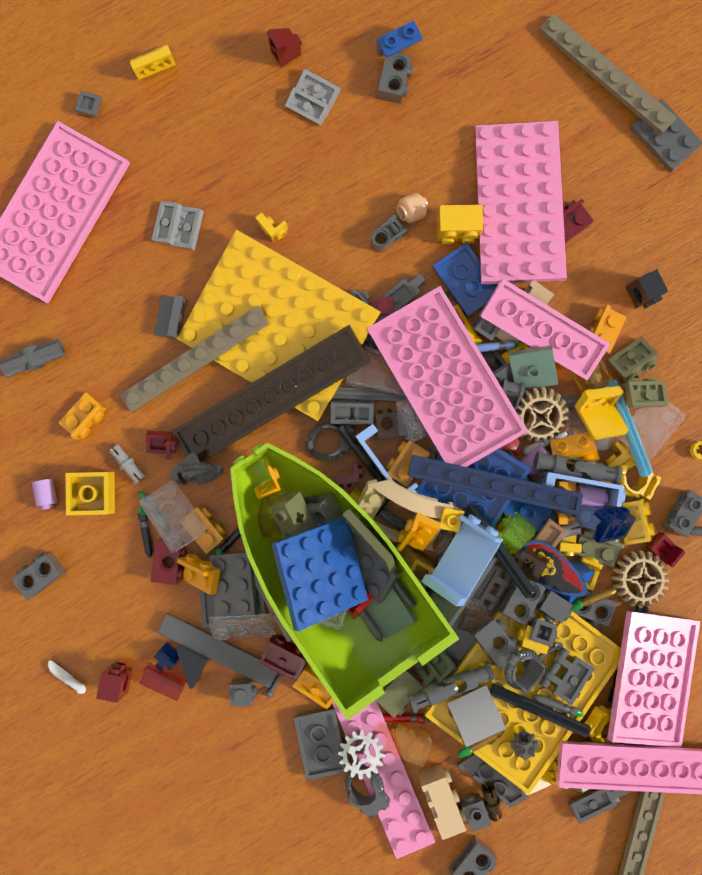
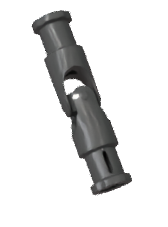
M541 451L536 452L533 461L534 470L545 469L550 470L551 473L583 477L595 481L605 480L617 485L622 478L621 466H605L601 462H583L581 459L557 454L554 456L545 455ZM566 462H573L570 470L567 469Z
M486 661L480 667L473 670L470 668L446 678L443 682L424 687V690L413 695L409 693L407 697L413 712L417 713L420 708L428 705L434 706L443 702L448 697H454L477 688L478 684L487 680L493 681L495 677L489 663ZM454 680H463V684L459 689L455 685Z

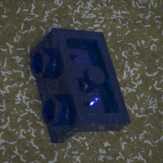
M623 506L595 510L593 514L601 522L596 527L593 539L597 543L625 538L636 518Z

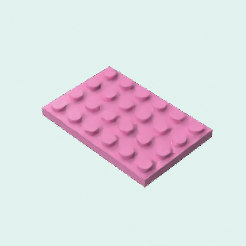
M633 611L626 612L607 740L618 743L682 747L700 621Z

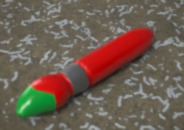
M389 713L383 714L385 722H418L424 724L431 721L424 714H397L394 718Z

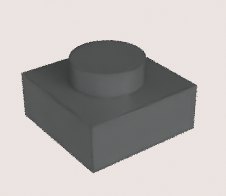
M80 90L75 111L79 114L97 118L102 98L99 95Z

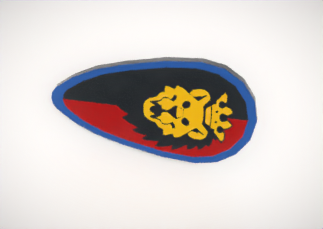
M531 540L519 549L523 552L526 547H529L550 559L537 583L546 587V589L562 595L584 596L586 594L587 587L579 571L550 543L543 540ZM525 559V564L528 567L533 568V561L530 559Z

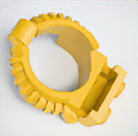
M631 458L625 462V465L621 464L622 478L618 485L624 486L626 496L643 497L651 500L657 486L660 484L661 477L654 475V473L646 477H641L639 474L637 484L629 488L625 475L629 468L636 466L634 458Z
M602 705L599 707L595 706L586 720L585 724L591 727L589 736L594 743L619 744L618 742H611L607 738H601L604 726L610 721L612 708H606Z

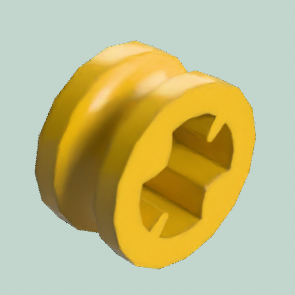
M702 441L695 442L690 446V455L696 460H702V455L696 452V449H699L698 446L702 448Z

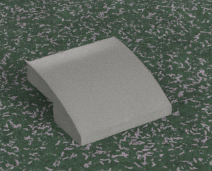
M304 69L296 88L293 87L285 106L322 125L335 103L341 88Z
M161 201L151 240L195 251L204 211L199 208L185 207L179 203Z
M487 685L447 703L466 748L506 729Z

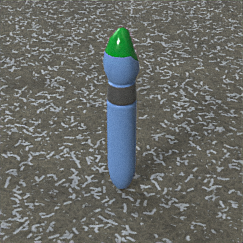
M511 340L476 344L480 352L511 350L520 345L517 341Z

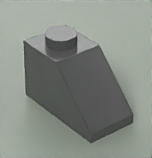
M497 351L480 352L499 384H501L503 378L514 382L509 364Z

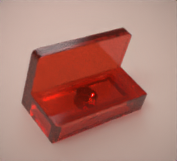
M149 663L143 671L145 673L140 684L178 701L187 683L186 679Z

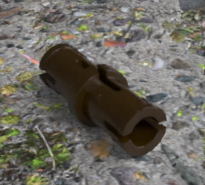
M486 782L487 789L484 784L481 786L484 795L483 803L488 810L489 819L491 821H498L496 815H498L499 819L502 818L500 798L496 794L495 785L491 782Z

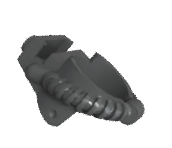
M331 422L318 424L309 433V440L305 442L306 449L310 450L311 454L317 457L316 459L324 460L325 462L334 461V459L341 457V454H348L352 449L336 429L341 424L336 425L331 424ZM350 424L344 425L351 435L355 434L353 426H350ZM330 429L338 434L340 446L335 453L325 455L314 447L313 441L315 436L321 430Z
M191 453L181 463L171 469L170 477L172 481L182 486L188 485L187 481L190 483L198 482V485H202L222 475L224 469L220 465L208 464L206 461L200 462L197 454Z
M520 650L515 655L511 654L506 660L508 662L505 668L507 683L514 689H521L524 693H530L546 673V666L541 663L539 655L533 650ZM528 659L529 664L526 670L519 677L515 678L516 668L514 665L518 660L523 662Z
M362 765L360 770H366L370 766ZM349 770L345 778V790L348 801L352 806L359 808L360 812L364 813L367 817H374L380 810H386L390 806L391 799L384 791V783L379 773L376 774L371 771V786L375 793L371 796H362V793L354 788L353 778L351 777L352 771Z

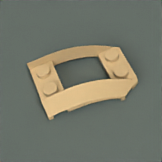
M390 477L380 482H377V479L368 481L357 501V504L372 518L387 538L393 541L397 540L399 531L374 520L385 497L410 511L418 512L437 522L440 521L444 507L453 509V502L445 504L438 502L435 498L415 493L393 482ZM440 528L425 549L433 551L432 544L441 531Z

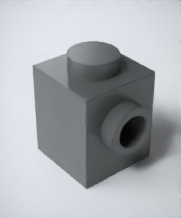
M545 590L543 601L537 604L535 609L543 613L542 618L548 622L562 624L563 621L570 617L572 612L570 609L573 605L554 592Z
M533 618L528 624L532 626L529 639L552 647L557 637L558 626Z
M248 678L231 681L229 685L231 707L252 705L254 699L257 698V685H254L253 680Z
M480 793L469 794L460 801L471 832L492 825Z

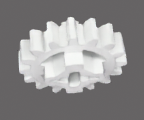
M361 730L358 736L354 731L352 732L353 738L346 736L347 743L340 744L344 751L338 752V755L343 756V760L339 763L346 764L343 771L351 770L352 778L356 773L360 780L363 779L364 774L371 778V771L377 774L379 772L376 768L377 765L383 766L380 758L385 757V754L380 753V750L384 746L377 745L380 739L377 737L373 740V733L369 732L365 736L364 730ZM364 739L361 745L357 747L352 745L355 741ZM371 744H372V745L374 746V748H375L376 757L371 754V751H370V746H371ZM365 748L364 753L367 755V758H362L359 761L357 751H362ZM348 753L353 757L354 762L352 765L349 762ZM367 762L372 764L370 768L360 770L363 764Z

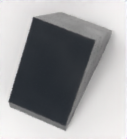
M179 645L176 650L188 687L192 689L197 684L209 658L190 648Z

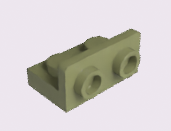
M640 337L610 357L608 364L621 377V383L624 384L625 380L638 378L643 372L652 370L657 364L658 353Z
M631 378L625 380V383L620 385L626 393L628 408L665 407L669 405L665 381H656L655 378L638 381V378Z
M590 528L587 529V532L581 530V534L578 535L576 543L582 544L581 553L574 552V554L584 558H594L599 563L614 568L620 548L624 549L625 546L619 543L620 539L607 535V538L599 536V531Z

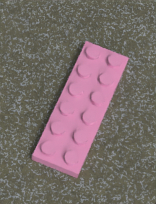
M501 279L479 315L532 348L552 345L555 362L585 380L589 379L610 346V343L505 279Z

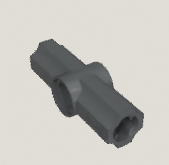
M57 338L39 346L25 347L20 350V353L0 360V369L5 377L9 378L24 371L40 369L45 366V363L66 356V351L60 339Z

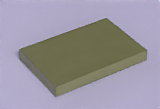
M348 509L342 515L351 532L391 575L396 570L393 556L354 513Z

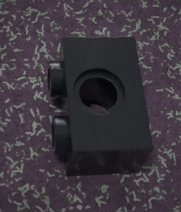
M658 269L637 278L626 286L635 308L641 306L644 309L663 300L662 295L668 292Z

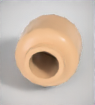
M412 193L399 200L396 208L397 214L402 221L413 223L426 216L428 202L420 194Z

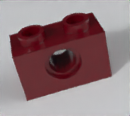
M162 538L156 540L150 582L176 585L183 579L184 567L177 563V558L186 557L187 547L184 546L185 541ZM167 556H171L174 559L173 567L166 565L165 559Z
M116 662L101 673L96 699L118 703L128 693L133 668L127 667L125 663Z

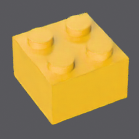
M440 205L436 216V241L442 242V244H453L454 241H462L463 244L466 242L467 244L475 243L483 231V205Z
M115 472L66 473V515L115 514Z

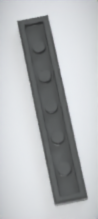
M170 613L166 614L157 632L270 688L277 674L276 671L258 663L259 657Z

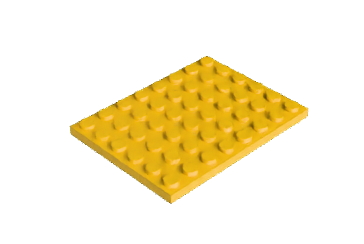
M236 230L177 339L193 348L254 307L259 306L270 324L214 360L253 383L347 325L352 327L361 345H363L369 335L367 328L375 324L381 312ZM342 380L294 408L316 421H320Z
M521 604L517 605L514 609L515 615L519 616L523 612ZM534 609V618L548 622L542 618L543 613ZM497 611L493 619L495 621L499 619L506 627L504 631L509 638L512 636L516 640L517 630L522 625ZM572 611L570 617L563 621L562 624L558 622L553 623L558 628L557 637L552 647L555 642H561L563 648L570 652L566 660L570 662L575 655L594 668L593 673L572 705L579 708L585 715L617 669L621 648ZM496 637L493 640V646L497 648L502 643L501 637ZM475 642L453 675L469 668L473 670L484 665V662L487 661L493 671L495 680H487L478 684L477 688L454 697H448L443 702L434 706L430 705L424 715L465 746L447 703L486 685L489 691L492 684H497L535 701L533 696L539 694L569 706L571 705L552 693L556 685L552 681L547 688L539 684L542 678L530 693H524L521 689L512 688L505 679V668L502 671L498 669L480 645ZM520 646L517 649L520 651L527 648ZM555 650L541 659V663L546 666L547 671L554 661L552 658L560 651ZM518 660L514 665L516 668L515 678L519 677L526 670L523 665L524 661ZM561 665L555 676L560 679L566 667ZM454 680L458 689L462 686L463 680ZM492 696L506 729L501 737L473 753L530 795L559 753L560 741H567L572 731ZM553 709L578 721H581V719L583 718L579 716H570L568 713ZM523 730L534 734L535 741H538L539 749L535 750V757L526 760L519 756L515 757L514 750L511 749L510 741L515 740L514 733L517 734Z

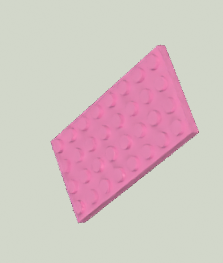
M57 121L0 218V277L49 304L129 167L130 162Z
M558 121L475 126L478 205H483V231L479 236L481 284H499L501 279H505L510 283H527L533 280L536 282L566 281Z
M441 286L367 328L444 462L468 467L528 432Z

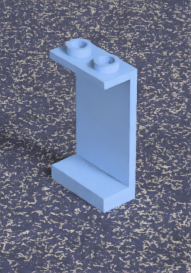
M372 424L358 434L356 440L386 480L387 477H390L365 443L366 440L378 432ZM412 483L406 489L417 493L415 489L418 485L417 483Z
M540 472L537 483L552 487L555 485V480L605 488L609 495L607 506L621 507V503L625 501L626 492L622 485L550 472Z
M471 514L469 516L460 515L459 519L463 523L460 526L459 532L454 536L433 574H425L421 581L455 606H464L503 541L501 537L497 536L499 534L497 530L490 526L485 528L480 525L481 520Z

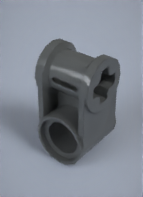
M397 214L391 216L373 232L371 247L374 251H385L409 232L410 229L404 227L399 221ZM377 237H382L385 239L386 242L384 244H378L375 241V239Z
M503 378L500 386L516 411L524 394L525 383L521 382L518 384Z

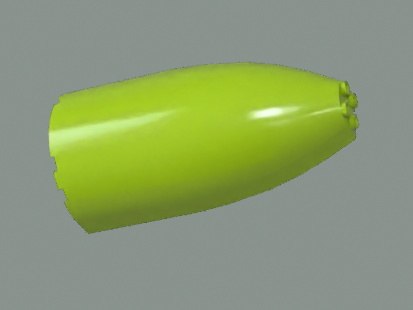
M260 443L251 450L252 455L247 458L244 455L233 462L234 466L230 468L238 527L246 554L263 592L281 624L348 721L385 694L383 689L385 685L418 661L423 666L459 640V638L392 542L372 518L342 488L320 471L297 457L269 443L264 445ZM267 458L271 468L275 466L280 478L277 479L281 490L264 498L257 499L254 488L272 480L264 461ZM270 487L264 488L261 492L269 490ZM300 492L302 497L332 493L342 514L348 509L351 510L393 556L396 568L402 572L398 579L418 604L412 608L418 619L387 638L383 637L382 642L374 638L360 616L354 620L346 611L301 631H294L271 543L284 539L269 506L284 493Z

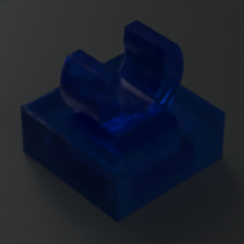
M167 642L154 656L159 661L155 667L160 671L165 667L171 670L179 661L177 650Z

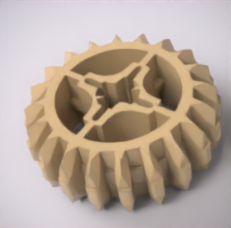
M534 387L531 394L528 390H525L526 397H522L516 409V413L528 431L521 437L526 435L528 441L533 438L537 443L542 438L543 442H546L547 436L554 439L553 433L561 434L559 427H566L563 421L568 420V415L565 414L568 412V408L564 406L566 404L565 400L560 399L561 395L559 393L554 394L553 389L550 388L546 392V388L541 387L538 392L537 388ZM544 400V402L539 405L533 404L536 401ZM555 406V416L551 421L549 415ZM528 408L531 413L527 418L528 421L524 423V413ZM534 410H535L537 413L543 414V416L545 417V419H544L542 416H541V417L538 416V415L536 416V413L534 412ZM539 425H545L543 428H536Z
M639 550L637 554L631 551L630 558L627 555H623L624 562L616 561L620 567L619 569L613 568L617 576H612L611 579L617 581V583H614L612 586L618 589L616 594L622 596L623 602L629 601V605L635 606L637 604L638 607L642 608L644 604L650 607L652 604L651 600L654 603H659L657 596L665 597L662 590L669 589L664 584L669 582L670 579L664 577V575H667L669 571L663 569L665 563L659 562L658 556L652 557L651 552L644 554V551ZM645 562L653 569L655 576L648 574ZM635 565L634 571L631 574H627L629 569ZM642 576L645 577V578H648V579L640 580L639 582L636 581V580H634V579L641 578ZM626 582L633 583L636 595L629 591ZM653 584V587L647 592L648 586Z

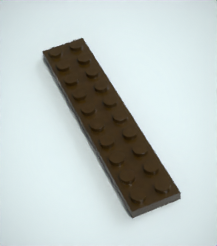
M347 325L174 429L172 433L186 457L191 453H195L199 461L203 462L369 364L371 360L352 327Z

